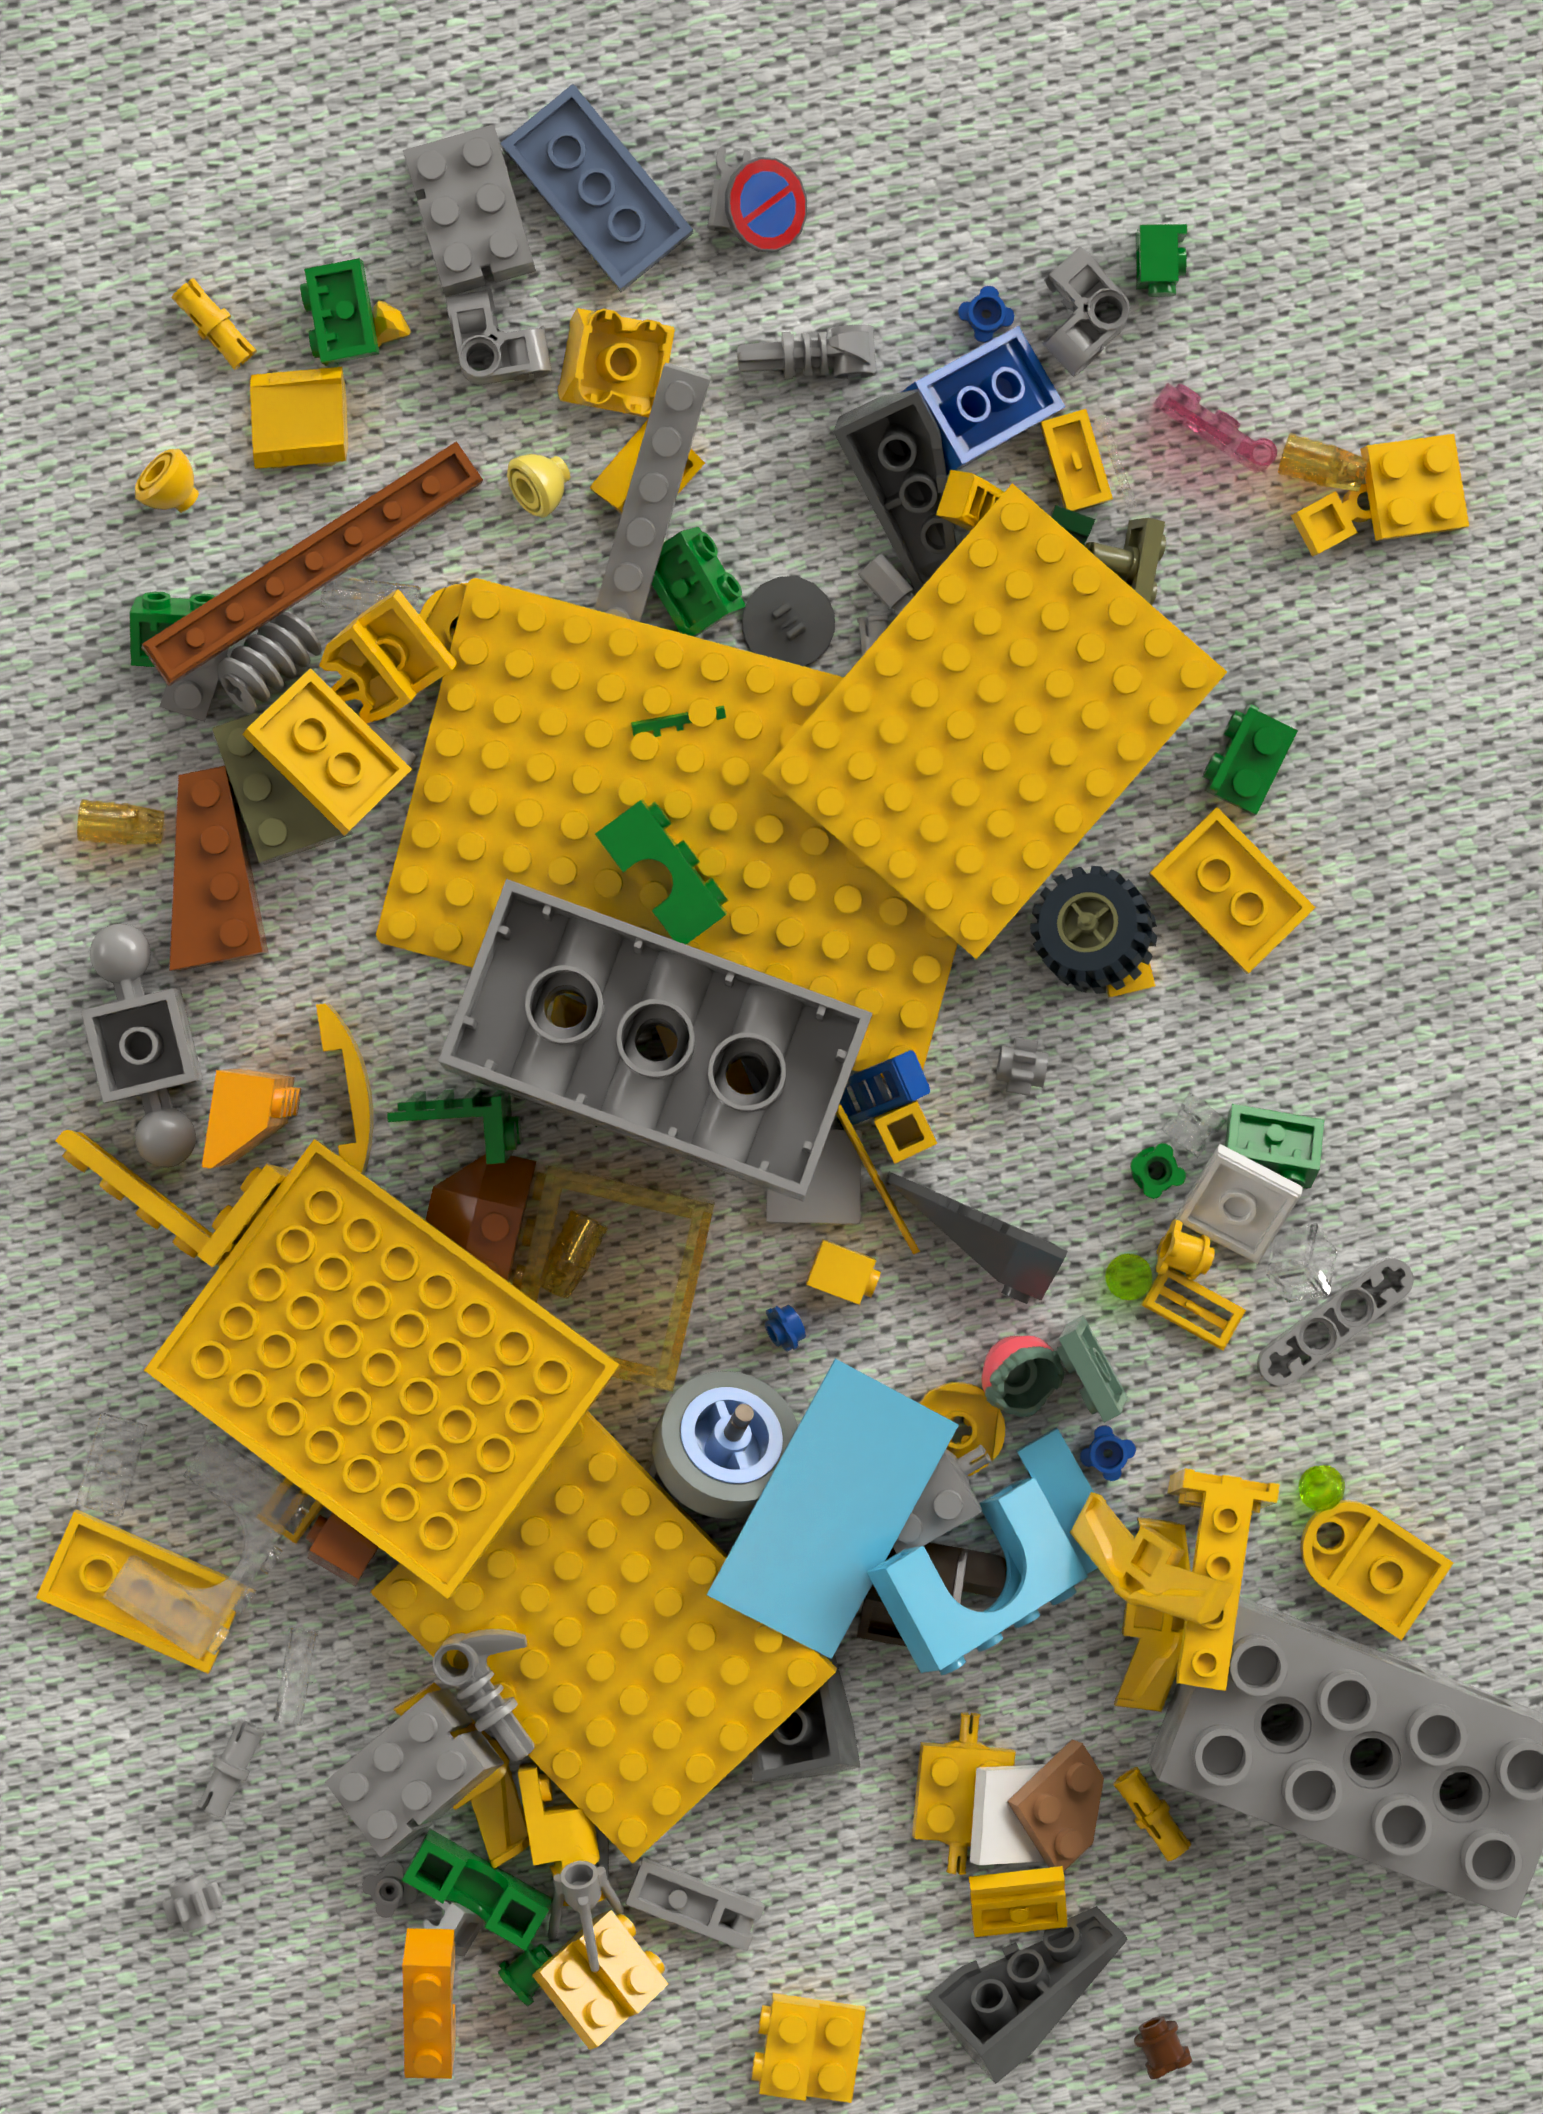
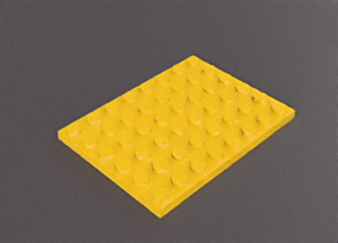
M1012 483L762 771V774L977 959L1225 676L1227 671Z
M313 1139L144 1371L444 1597L450 1599L621 1365L318 1140Z
M587 1411L450 1599L444 1597L401 1563L370 1591L432 1657H434L437 1650L448 1637L457 1633L467 1634L485 1629H504L526 1635L527 1647L488 1656L487 1665L494 1673L490 1681L493 1686L502 1684L504 1689L499 1693L502 1699L514 1697L518 1705L512 1710V1713L531 1738L535 1747L528 1756L579 1809H583V1813L632 1864L833 1676L837 1670L832 1662L823 1654L706 1595L728 1555L589 1411ZM459 1650L447 1651V1660L451 1666L457 1669L468 1668L469 1662L463 1652Z

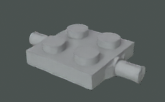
M979 1445V1447L960 1458H957L949 1450H945L893 1545L896 1553L904 1549L924 1546L981 1513L982 1508L970 1489L968 1474L991 1463V1459L988 1453L985 1454L986 1450L982 1445Z

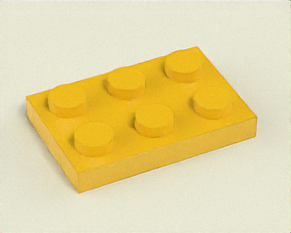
M311 668L242 734L344 836L412 770Z
M1215 807L1148 873L1246 974H1249L1316 908L1218 807Z

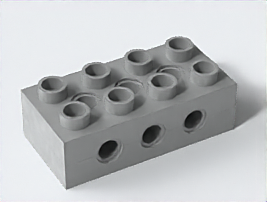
M506 879L438 1062L446 1071L804 1202L872 1013ZM563 993H574L586 1001V1015L579 1024L574 1027L562 1028L549 1022L547 1019V1009L550 1002L556 996ZM651 1026H664L670 1029L678 1039L677 1048L673 1055L666 1060L657 1062L642 1057L636 1050V1043L638 1037L645 1029ZM745 1058L760 1062L768 1074V1082L764 1088L750 1095L739 1094L734 1091L726 1080V1073L734 1062Z
M1239 1596L1226 1691L1177 1683L1147 1760L1156 1777L1161 1782L1513 1918L1518 1916L1543 1851V1713ZM1278 1703L1292 1705L1294 1711L1293 1721L1288 1728L1274 1733L1261 1730L1262 1716L1269 1707ZM1366 1738L1380 1739L1381 1754L1375 1762L1361 1767L1351 1765L1350 1755L1352 1749L1359 1741ZM1457 1772L1468 1774L1469 1786L1463 1796L1454 1800L1440 1799V1787L1449 1775Z

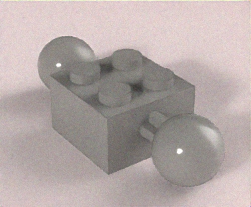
M122 923L112 924L103 928L94 937L90 947V960L96 973L106 981L113 983L117 1002L81 1010L103 1103H110L141 1095L145 1116L140 1120L135 1131L137 1150L144 1160L154 1166L163 1168L174 1167L184 1162L191 1155L196 1143V1132L188 1116L173 1108L168 1088L203 1080L182 992L179 988H171L145 995L141 976L148 968L151 959L149 942L145 935L134 926Z

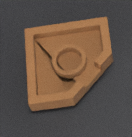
M1073 1739L1007 1801L1048 1868L1063 1866V1872L1093 1844L1104 1782L1103 1775L1084 1744Z

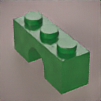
M641 799L595 833V835L622 872L645 859L659 861L669 869L673 879L672 891L667 899L653 908L652 912L673 940L688 944L727 914L722 905L729 900L713 878L706 882L703 881L694 868L700 861L684 839L676 844L666 828L672 823L655 801L648 806Z
M430 1828L402 1878V1881L442 1904L445 1900H450L466 1907L485 1922L484 1928L525 1951L546 1917L552 1899L498 1867L494 1869L490 1862Z

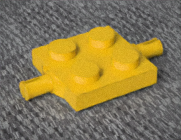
M961 1712L959 1740H953L944 1744L920 1742L912 1836L914 1839L941 1841L949 1845L946 1872L955 1875L956 1870L959 1875L966 1874L968 1847H971L976 1768L1015 1766L1016 1752L1013 1749L988 1747L977 1741L979 1718L981 1716L978 1713H971L970 1715L968 1712Z

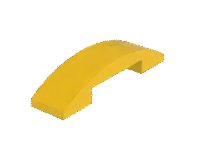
M317 1004L316 1009L323 1052L342 1049L356 1142L338 1145L339 1156L358 1171L365 1174L372 1147L374 1128L373 1100L368 1073L358 1045L343 1019L330 1004Z

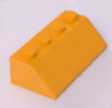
M245 1069L216 1070L202 1167L212 1169L235 1163L288 1124L289 1117H292V1115L297 1116L301 1088L293 1087L295 1077Z

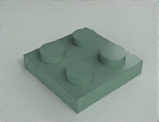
M1084 1315L1066 1324L1059 1337L1062 1345L1057 1347V1352L1067 1371L1071 1373L1076 1370L1084 1387L1079 1389L1089 1412L1092 1415L1098 1412L1105 1423L1122 1413L1128 1396Z

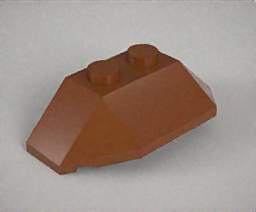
M486 1154L433 1186L426 1221L509 1282L537 1161L511 1155L506 1163L486 1164Z

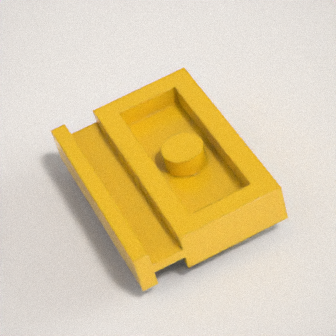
M1063 1866L969 1876L974 1937L1068 1927Z

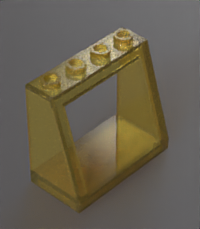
M549 1164L547 1173H537L532 1194V1200L540 1201L536 1220L527 1218L522 1239V1246L530 1247L526 1266L517 1264L512 1284L535 1302L538 1301L563 1188L691 1219L659 1367L610 1356L621 1365L613 1377L673 1391L715 1201Z

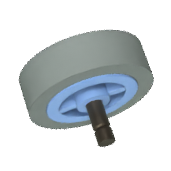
M714 1371L701 1374L678 1388L666 1405L655 1427L652 1442L655 1467L670 1493L690 1509L715 1518L734 1519L746 1517L751 1514L793 1437L798 1424L785 1400L773 1388L761 1380L733 1371Z

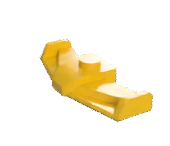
M1090 1493L1070 1531L1073 1538L1114 1587L1115 1594L1133 1606H1145L1201 1625L1218 1618L1233 1590L1232 1584L1177 1567L1185 1550L1154 1529L1141 1525L1134 1538L1100 1494Z
M1137 1517L1138 1529H1140L1141 1525L1152 1528L1185 1550L1177 1567L1191 1571L1185 1525L1173 1521ZM1125 1601L1122 1634L1123 1636L1138 1637L1139 1640L1115 1698L1114 1706L1162 1712L1178 1670L1185 1619L1145 1606H1133Z
M434 1682L395 1706L393 1710L402 1716L427 1693L442 1689ZM472 1719L473 1722L468 1727L450 1732V1734L455 1739L458 1735L477 1730L474 1725L476 1722ZM482 1731L481 1733L504 1764L453 1806V1809L456 1810L471 1801L490 1864L495 1869L524 1851L530 1843L525 1815L509 1768L510 1759L498 1741L491 1738L485 1731Z

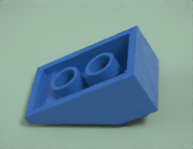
M1019 325L915 381L901 391L920 390L940 429L947 476H949L950 470L958 471L1066 407Z

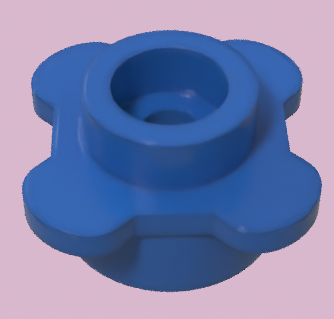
M993 286L983 287L979 295L971 302H963L958 309L959 318L970 324L974 330V338L982 343L989 342L994 332L1001 327H1009L1014 321L1013 310L1005 306L1003 300L999 297L998 290ZM984 310H988L991 313V316L987 319L982 316Z
M786 1305L782 1308L776 1306L766 1310L769 1320L765 1322V1328L771 1341L777 1347L782 1345L786 1352L798 1348V1342L806 1338V1332L794 1308Z
M1102 1425L1095 1429V1438L1090 1446L1081 1451L1080 1460L1084 1466H1093L1101 1471L1106 1480L1115 1481L1121 1477V1469L1125 1466L1127 1460L1134 1457L1136 1447L1131 1440H1122L1114 1435L1110 1426ZM1105 1449L1112 1450L1111 1457L1107 1458L1104 1456L1103 1452Z

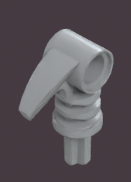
M871 325L839 326L831 329L832 337L830 339H827V332H818V340H811L810 333H801V341H794V334H791V332H782L781 342L740 344L737 349L738 368L741 372L783 370L784 380L796 377V369H803V376H813L812 368H819L820 375H829V367H834V377L838 379H848V374L861 373V378L875 376L874 328Z
M485 1629L467 1634H453L444 1641L433 1657L432 1667L434 1674L442 1683L461 1688L456 1696L459 1700L468 1698L471 1703L466 1708L468 1713L477 1711L480 1718L474 1724L479 1732L489 1728L511 1761L516 1762L525 1758L535 1748L534 1743L512 1713V1710L518 1705L514 1697L502 1699L499 1694L504 1689L502 1684L493 1686L490 1679L494 1676V1673L487 1665V1658L491 1654L527 1647L526 1635L504 1629ZM459 1650L463 1652L469 1662L468 1668L457 1669L451 1666L447 1660V1651Z

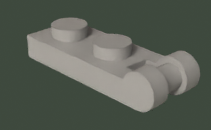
M645 1857L642 1858L625 1905L742 1950H748L753 1938L750 1930L754 1920L761 1918L765 1905L758 1900L745 1895H739ZM725 1908L737 1913L732 1926L720 1922Z

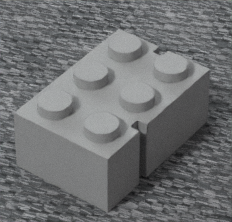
M494 124L403 150L445 297L486 286L481 268L488 266L491 267L495 283L536 272Z
M448 1688L427 1693L325 1781L326 1785L380 1858L402 1851L432 1825L431 1821L442 1817L504 1764L484 1735L478 1730L458 1735L455 1739L450 1734V1732L468 1727L473 1721Z

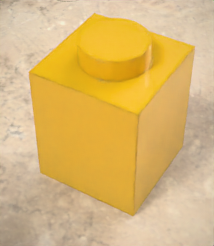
M918 1100L873 1117L894 1164L937 1144Z
M822 1239L807 1277L806 1285L860 1305L863 1295L872 1297L881 1271L873 1269L876 1263L875 1258Z

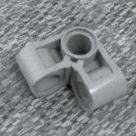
M1082 247L1077 248L1044 279L1052 293L1057 290L1064 298L1061 303L1074 313L1070 315L1068 320L1054 334L1041 343L1073 377L1083 371L1103 351L1104 347L1121 333L1126 326L1130 312L1129 301L1125 294L1109 279L1099 263ZM1103 303L1113 304L1120 312L1119 320L1110 324L1101 322L1095 315L1096 307Z
M492 289L445 297L452 338L456 341L460 368L463 376L468 381L476 385H486L509 380L530 379L529 374H534V378H539L552 373L544 326L507 333L499 331L497 317L492 316L491 313L495 311ZM477 350H485L493 356L494 361L488 369L477 371L468 365L467 360L469 356Z

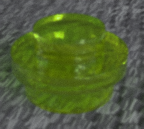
M1125 1253L1118 1255L1111 1260L1106 1268V1285L1113 1295L1122 1300L1129 1301L1141 1298L1148 1292L1152 1284V1270L1145 1259L1136 1254Z
M1320 1465L1310 1467L1302 1474L1299 1480L1300 1498L1313 1511L1331 1510L1343 1498L1345 1492L1344 1478L1340 1472L1331 1466Z

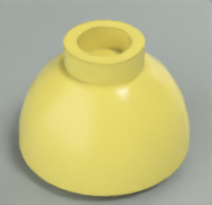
M527 454L516 457L509 462L507 478L509 486L520 505L530 514L545 518L559 505L564 494V483L570 480V471L566 463L558 456H553L549 459L542 455Z

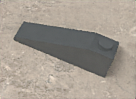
M919 389L881 396L839 416L833 431L916 593L957 547L954 523L936 515L947 483V474L940 429Z
M889 1171L886 1181L994 1279L1004 1284L1001 1293L1025 1304L1028 1303L1030 1296L1039 1300L1043 1299L1067 1255V1250Z
M835 1654L832 1659H828L837 1668L836 1673L749 1754L753 1782L817 1777L860 1768L853 1719Z
M1097 1906L1067 1919L1068 1927L1045 1930L1043 1941L1025 1949L1019 1950L1016 1942L1002 1948L1005 1958L982 1968H979L976 1960L960 1967L925 1996L966 2053L995 2084L1034 2052L1128 1940L1126 1935Z

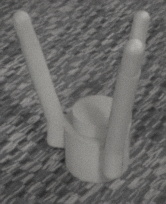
M576 1861L567 1865L561 1874H556L553 1877L555 1893L549 1920L548 1938L553 1940L557 1936L565 1899L569 1906L580 1912L590 1969L592 1972H597L599 1970L598 1952L590 1910L597 1905L602 1892L617 1914H622L624 1908L607 1880L604 1867L596 1868L594 1864L588 1861Z

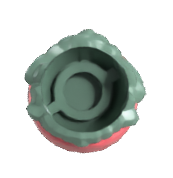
M1009 1336L999 1340L990 1348L983 1366L982 1388L987 1401L992 1406L1008 1414H1014L1019 1417H1031L1046 1403L1047 1398L1054 1390L1062 1386L1065 1372L1060 1363L1061 1359L1058 1352L1054 1351L1044 1340L1035 1336Z

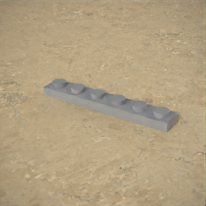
M669 363L664 364L594 610L641 622L712 376Z

